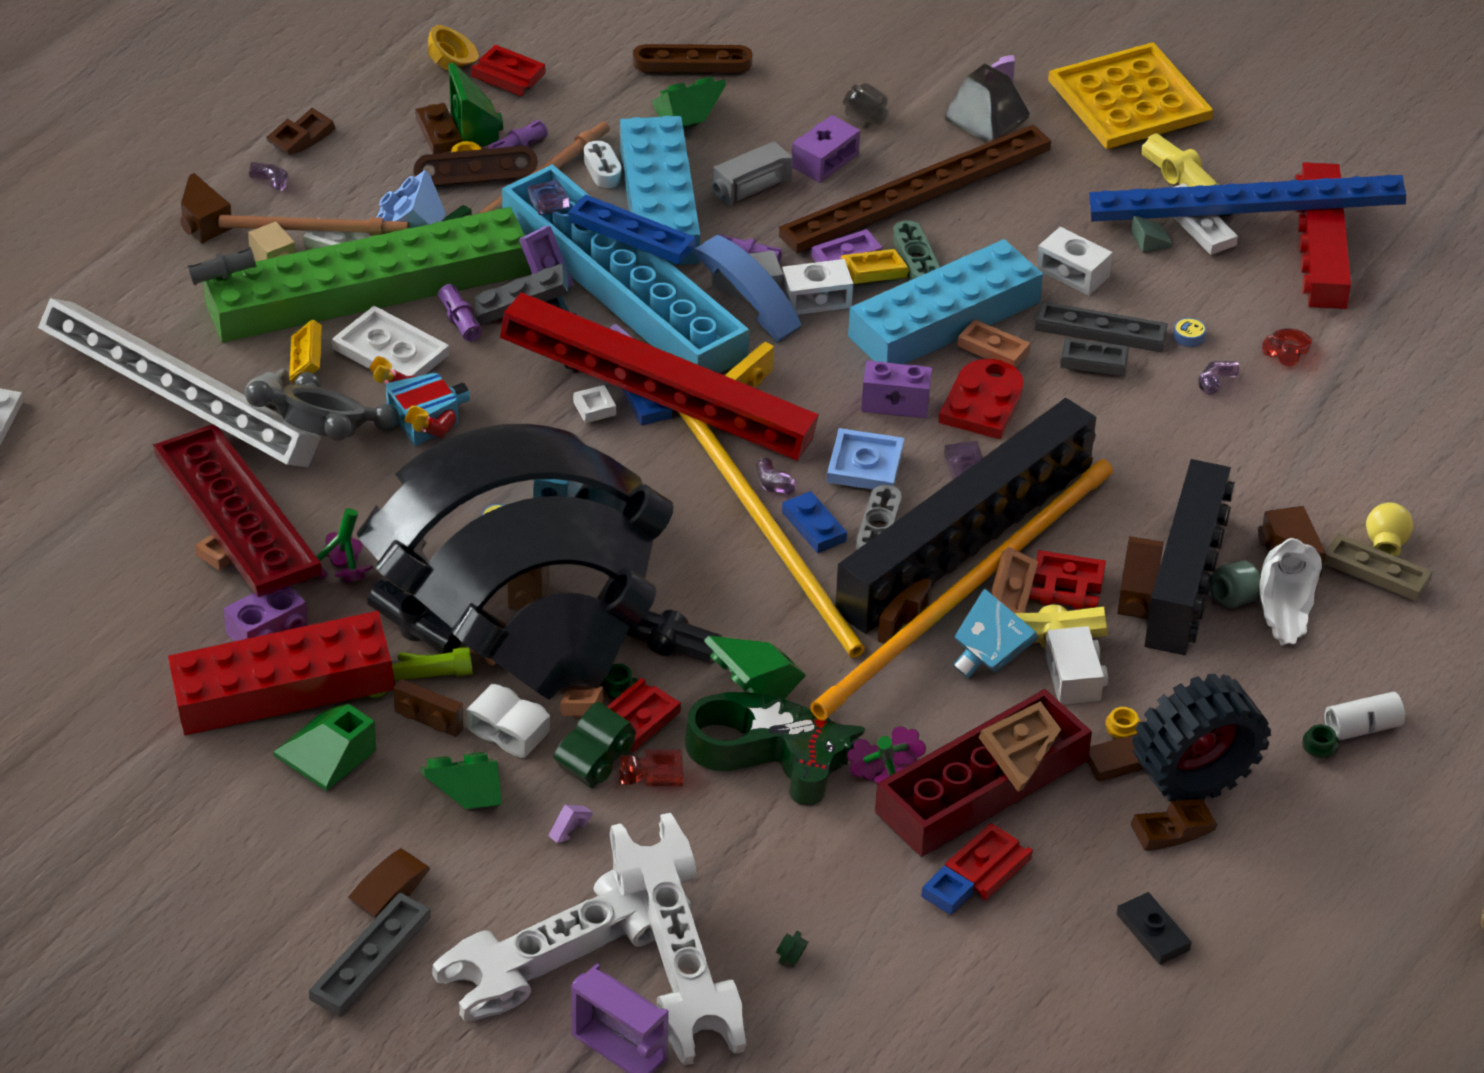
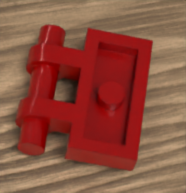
M1038 550L1036 557L1038 564L1033 583L1045 586L1044 588L1032 586L1029 600L1041 601L1044 606L1053 605V603L1072 606L1073 610L1098 607L1099 597L1086 595V593H1101L1106 566L1105 560ZM1056 587L1065 589H1072L1076 591L1075 593L1055 589Z

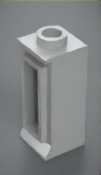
M773 141L714 166L713 192L727 205L733 207V203L778 183L791 182L792 156Z

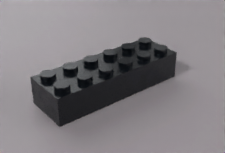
M1194 459L1190 460L1151 596L1144 647L1185 656L1189 642L1196 643L1200 623L1195 622V618L1202 619L1206 599L1201 597L1202 595H1209L1212 575L1208 574V571L1214 572L1216 569L1219 552L1214 551V549H1221L1225 529L1221 525H1228L1231 506L1225 504L1226 501L1231 502L1235 482L1229 481L1231 467Z

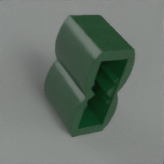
M597 701L584 713L576 728L560 743L553 758L563 770L590 788H594L598 783L604 782L609 777L614 760L630 751L635 742L637 732L629 721Z

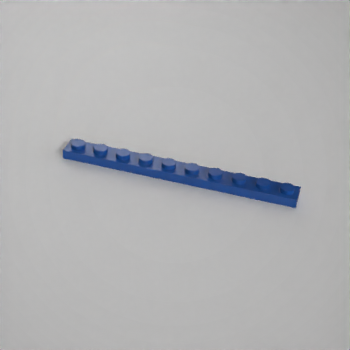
M1403 175L1355 176L1352 178H1322L1317 180H1290L1246 184L1230 183L1226 185H1197L1192 187H1165L1121 191L1105 190L1089 192L1091 222L1132 220L1134 216L1150 219L1406 204V190Z

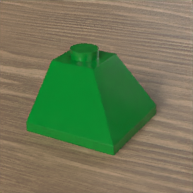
M455 63L448 64L450 114L462 140L474 142L480 147L488 146L498 141L499 131H503L501 113H496L492 101Z

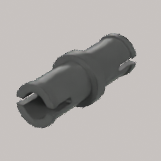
M251 247L224 256L222 253L216 254L214 259L188 265L194 285L219 277L227 279L229 274L257 267Z

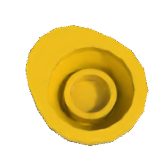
M436 25L431 28L428 37V55L436 65L448 70V64L455 63L458 67L473 64L478 60V51L467 37L444 25Z

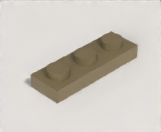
M1339 533L1325 551V565L1416 602L1431 581L1433 571Z

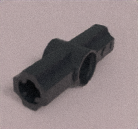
M382 579L373 585L370 594L367 596V604L399 625L404 638L410 641H423L441 654L453 652V649L460 647L462 642L451 632V627L415 596L407 594L391 582H385Z
M670 609L663 611L661 614L649 611L640 622L630 626L626 634L646 641L649 648L661 656H671L676 651L708 663H714L715 661L710 657L713 650L704 640L708 636L722 637L721 634L689 624L684 615Z

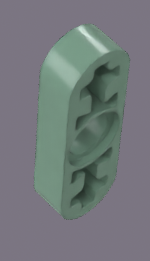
M905 220L895 224L893 244L900 257L910 269L908 272L910 280L940 268L930 244L918 223ZM919 253V254H923L924 256H923V257H912V256H910L909 254Z

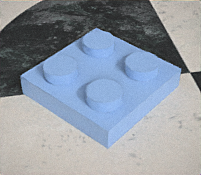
M839 428L827 472V483L872 490L880 485L895 486L904 449V438Z

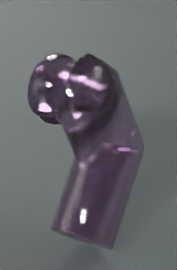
M762 458L757 461L756 468L763 489L768 492L784 493L787 495L795 491L797 486L795 478L786 472L774 470L773 463L769 458Z

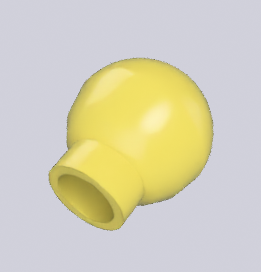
M1392 502L1382 503L1376 506L1367 517L1366 529L1368 537L1374 543V548L1396 557L1400 555L1401 546L1410 539L1414 528L1412 516L1400 504Z

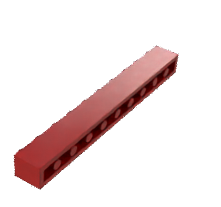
M522 292L504 312L500 338L797 461L813 440L819 414Z

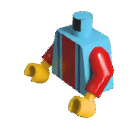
M381 356L375 357L369 367L370 371L374 372L373 378L376 382L382 383L385 381L387 404L397 409L399 413L398 424L414 446L433 437L443 438L459 422L458 405L470 401L469 390L465 383L462 382L448 387L437 373L406 376L392 369L391 362Z

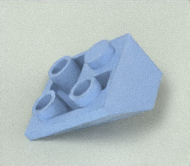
M424 170L416 177L410 176L395 192H387L380 200L379 205L381 207L376 217L384 218V221L409 222V228L442 222L446 213L430 174Z

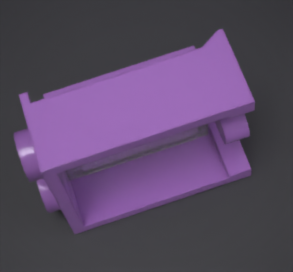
M599 964L594 965L586 974L582 973L574 980L571 986L572 1036L627 1073H654L668 1060L669 1011L667 1009H659L607 973L600 972Z

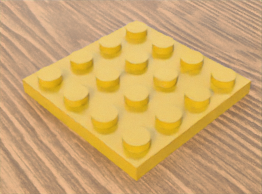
M1154 42L1049 71L1048 81L1105 149L1142 140L1156 133L1162 134L1211 120L1213 116V109Z

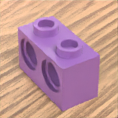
M291 586L261 597H257L255 593H252L224 608L226 633L233 641L308 626L306 602Z

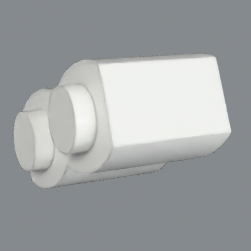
M491 684L466 709V727L481 739L495 742L504 751L516 757L525 758L550 732V715L540 704L521 700L512 689Z

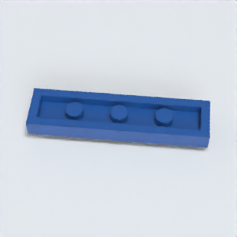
M586 194L569 211V222L678 265L695 248L694 236Z

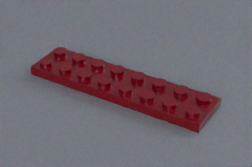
M211 424L153 444L156 458L257 597L272 594L277 590L305 582L310 578L323 574L320 561L219 427Z

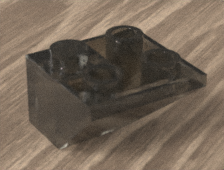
M983 64L965 78L945 114L946 121L986 143L1007 135L1030 118V112L1009 76L987 64Z

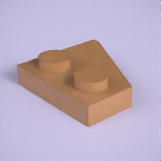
M1040 701L983 729L979 739L1019 792L1024 789L1057 739L1061 728Z

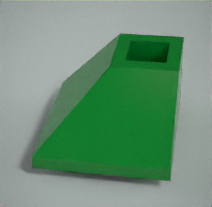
M714 76L696 80V83L688 85L687 88L685 83L668 86V89L660 91L661 96L652 100L653 107L659 117L681 116L683 128L697 126L708 117L726 86L725 79L715 81Z
M708 636L704 640L713 650L710 657L724 670L728 669L732 673L731 679L744 691L748 690L750 693L765 694L785 699L806 677V674L784 652L770 642Z
M350 704L325 710L274 750V757L323 790L328 791L376 751L375 721Z
M485 752L463 754L464 761L452 762L449 756L428 758V765L419 766L420 774L465 809L502 805L497 760L488 758V754H485Z

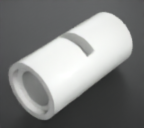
M1393 691L1329 706L1325 709L1324 718L1325 725L1331 727L1336 732L1338 740L1341 741L1403 726L1405 710L1400 696Z

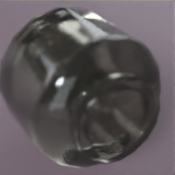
M863 83L860 86L855 84L843 100L845 115L863 128H869L875 123L881 125L889 113V110L886 109L888 103L887 96L869 83Z

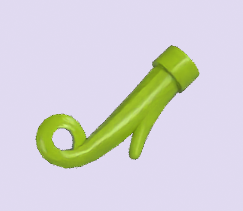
M469 647L453 649V652L444 654L420 655L400 652L398 654L400 662L392 664L395 681L455 674L457 677L473 675ZM388 692L369 695L367 697L380 698L386 695Z

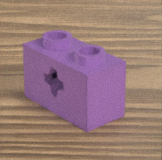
M831 115L793 142L791 148L792 168L819 183L859 155L860 130Z
M867 361L863 380L861 412L927 419L932 367Z

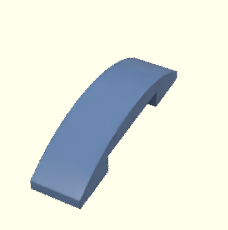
M720 235L714 236L694 249L693 253L713 274L721 271L759 312L756 321L777 343L800 329L802 324L784 292L770 274L745 250Z

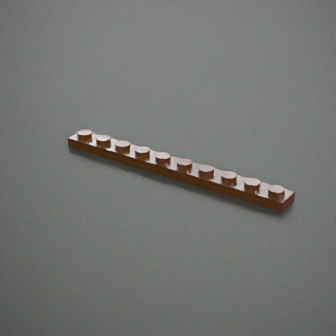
M1034 124L779 226V237L797 254L1050 151L1051 140Z

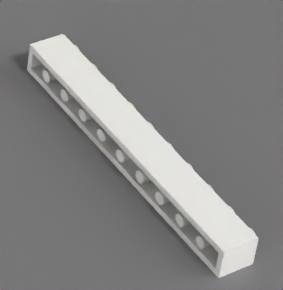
M50 298L38 326L39 329L287 465L309 467L321 439L319 435L289 424L280 414L265 406L258 408L250 405L245 395L74 302Z

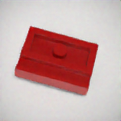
M494 45L478 60L479 64L471 66V77L519 96H523L526 88L530 89L546 74L544 63L498 45Z
M643 678L639 679L607 706L629 721L637 732L635 742L630 749L633 752L681 712V702L656 686H648Z
M989 823L944 865L973 882L974 891L976 890L982 894L981 898L986 901L1032 859L1033 849L1030 847L1025 849L1019 845V840L993 823Z

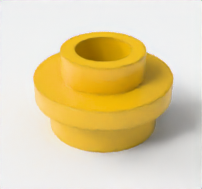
M1118 707L1107 716L1105 729L1110 736L1119 739L1137 734L1138 732L1135 729L1141 721L1133 709Z

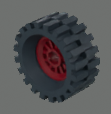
M1207 674L1205 681H1202L1197 676L1190 679V685L1184 687L1182 683L1173 687L1175 693L1167 697L1163 694L1157 699L1160 705L1156 709L1149 707L1144 713L1147 721L1139 722L1135 729L1139 735L1133 736L1132 744L1135 747L1132 749L1133 753L1162 795L1166 796L1170 802L1191 799H1203L1204 801L1207 795H1211L1212 798L1220 796V790L1226 786L1231 790L1238 785L1235 781L1240 776L1246 778L1252 772L1250 769L1252 763H1260L1263 758L1260 751L1267 750L1270 743L1267 737L1271 736V729L1268 726L1267 719L1239 682L1235 679L1232 680L1228 675L1222 674L1218 678L1216 674Z

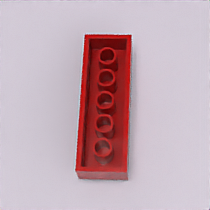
M379 611L168 655L184 736L392 691L395 686L391 658Z

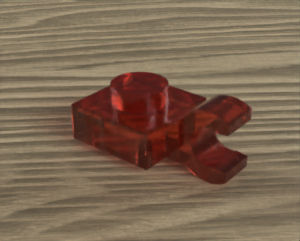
M645 750L644 758L634 756L620 757V784L632 785L646 778V786H683L684 774L681 750Z

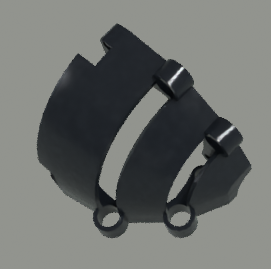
M501 424L464 432L420 453L395 473L403 486L394 493L381 510L376 505L357 531V536L378 560L375 565L376 569L393 584L415 596L451 627V632L461 642L483 657L492 659L548 700L558 691L571 685L586 684L599 688L609 674L630 626L640 622L653 605L656 588L654 584L645 578L653 540L668 525L673 514V502L648 485H643L640 476L609 455L585 445L576 434L544 425ZM557 479L583 483L575 497L549 496L524 499L487 512L455 533L440 547L430 561L423 554L422 549L427 544L423 539L424 536L442 518L458 506L494 488L528 480ZM561 564L580 565L598 570L609 576L597 598L573 592L543 596L520 609L507 624L483 609L489 599L508 582L524 573L541 567Z

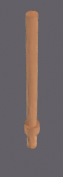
M602 121L590 131H583L575 137L574 143L533 173L552 164L558 169L575 156L584 152V147L587 143L597 141L610 131L609 125ZM502 196L478 214L502 209Z
M237 215L219 216L220 228L257 229L276 221L283 230L369 233V236L382 235L409 228V222L384 221V218L370 217L369 220Z

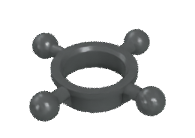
M312 372L301 373L296 378L295 385L284 387L283 392L272 390L264 381L250 383L245 391L246 400L250 405L259 408L266 406L268 403L276 404L282 418L289 424L314 434L328 436L337 441L351 437L354 434V430L366 421H373L376 427L381 430H391L399 421V413L394 406L382 404L377 408L365 407L353 398L321 388L319 377Z

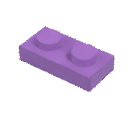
M543 226L519 239L532 274L561 263L568 272L551 226ZM568 272V287L574 284Z
M866 229L812 247L811 257L815 262L840 260L841 255L881 251L882 246Z

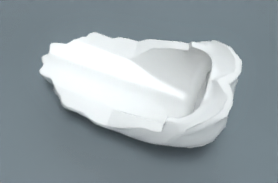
M1289 538L1270 550L1264 560L1259 583L1264 617L1267 625L1272 628L1274 638L1279 640L1281 646L1296 644L1297 638L1307 634L1308 614L1314 605L1315 588L1322 569L1321 557L1316 549L1294 538Z

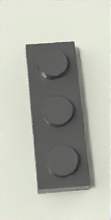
M563 264L542 269L535 274L515 279L508 284L475 295V317L480 325L503 318L505 310L521 292L544 302L567 294L568 272Z

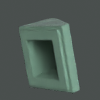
M1139 216L1133 217L1131 233L1142 252L1172 247V242L1160 223Z

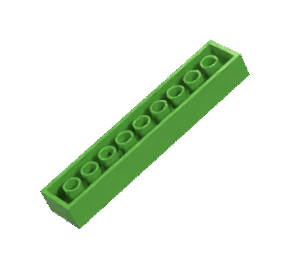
M511 207L256 261V268H249L229 274L227 279L219 277L205 281L203 285L206 306L223 343L305 325L313 319L318 322L368 311L373 306L382 308L437 296L439 290L447 284L455 285L458 291L528 276L531 275V269L519 241L525 234Z

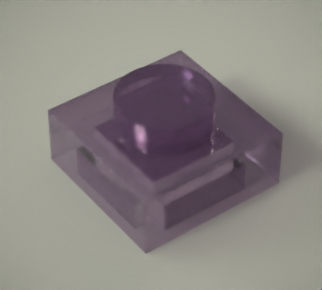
M558 179L528 186V197L539 215L569 208V197Z

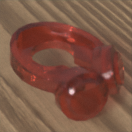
M1279 329L1264 339L1262 351L1266 356L1278 357L1279 361L1285 366H1293L1299 361L1301 355L1309 352L1312 340L1308 334L1298 329ZM1285 340L1294 341L1300 346L1285 344Z

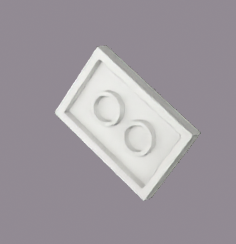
M376 306L371 307L332 339L333 350L368 369L375 357L381 356L391 362L392 369L406 376L426 375L449 356L448 344Z

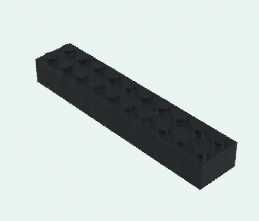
M1064 398L838 563L835 606L844 619L864 634H867L873 628L879 626V619L885 608L906 588L924 578L931 580L932 587L937 580L946 574L952 573L960 563L968 557L976 555L984 545L992 539H997L1004 530L1012 524L1020 522L1028 512L1036 506L1043 505L1048 497L1056 491L1064 489L1072 479L1080 473H1084L1091 467L1093 462L1092 450L1096 437V416L1071 400Z

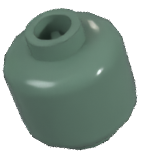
M1238 560L1216 568L1212 574L1210 584L1212 596L1225 608H1237L1250 604L1260 596L1259 583L1261 576L1255 566L1248 561Z

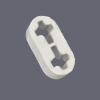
M604 141L587 143L584 147V164L594 183L601 188H614L618 186L622 180V168L611 146Z

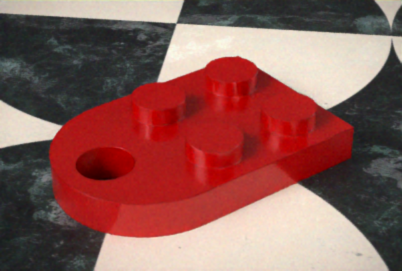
M980 359L970 362L961 369L939 412L938 423L1001 440L1022 397L1024 383L1022 374L1016 367L1002 360ZM994 373H995V374H1000L1001 376H1000V377H993V376H990L989 374H994Z

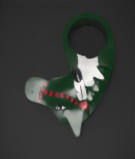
M726 692L704 697L692 705L687 719L685 749L690 758L697 764L715 771H732L773 761L779 762L786 776L791 779L789 789L791 798L800 804L813 805L824 798L830 774L842 765H848L847 753L849 750L854 749L855 742L860 740L858 737L864 734L865 728L862 726L836 724L829 718L819 720L813 715L811 709L778 697L750 692ZM711 725H725L745 734L742 738L723 741L705 735L700 729Z

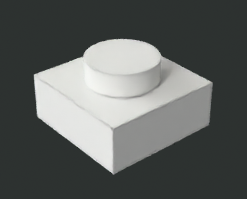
M605 385L573 393L574 404L585 423L616 416V404Z

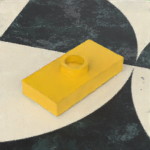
M895 249L841 255L840 258L845 259L853 284L907 278L910 270Z
M314 319L310 320L291 336L289 380L294 384L296 378L301 373H315L320 369L322 325Z
M767 342L762 343L725 376L753 388L758 387L763 379L773 371L774 346Z

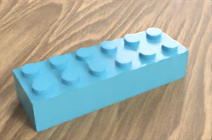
M681 116L620 119V154L628 210L694 236L695 248L700 246L699 223ZM694 249L679 265L700 264V259L693 253ZM668 261V262H670L672 265H678V264H676V263H673V262H671V261Z
M1003 239L850 307L848 337L873 361L906 364L957 341L958 336L974 319L992 325L1040 303L1043 273Z

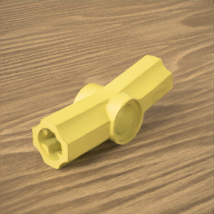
M1157 133L1149 136L1146 143L1142 145V155L1161 168L1162 175L1168 183H1185L1188 187L1219 185L1202 169L1201 158L1195 150L1187 149L1182 151Z
M1048 605L1040 609L1038 613H1014L1036 631L1038 639L1034 643H1040L1044 649L1047 630L1089 626L1092 638L1108 636L1105 607L1067 611V609L1060 605Z

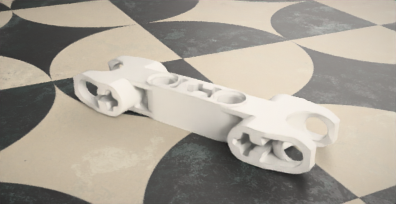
M671 813L660 815L659 834L661 841L653 846H640L634 843L622 824L611 826L610 840L613 854V873L619 892L622 896L638 892L642 894L648 918L673 992L658 996L657 1007L669 1011L668 1041L681 1064L686 1066L694 1064L695 1044L693 1035L701 1030H714L720 1033L733 1054L745 1051L746 1039L742 1017V1002L734 981L730 979L713 983L681 885L683 882L696 879L697 872L694 856L689 841ZM668 901L671 902L674 906L664 907L661 906L658 902ZM675 925V934H671L672 926ZM683 967H688L693 969L696 973L685 974L682 971H680V969Z
M613 870L602 875L595 883L594 892L597 897L571 907L501 942H498L489 930L469 936L442 955L433 964L432 975L437 983L447 984L458 980H468L477 985L474 990L467 993L459 1002V1015L464 1021H475L500 1015L519 1006L529 997L531 987L527 981L557 969L624 935L636 947H641L655 941L641 892L622 896L619 892ZM686 896L689 908H691V902ZM668 901L658 902L661 906L664 907L674 906L671 902Z

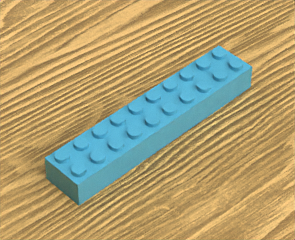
M553 164L502 188V209L511 207L525 236L543 226H551L570 276L651 346L719 374L739 364L748 356L749 329L666 259L569 222V211L585 194L590 195Z

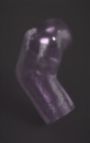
M251 162L250 178L270 180V186L276 190H283L286 187V181L289 180L286 170L274 164Z
M1211 361L1198 378L1199 388L1207 394L1216 393L1218 391L1216 387H1220V377H1236L1239 374L1238 362Z

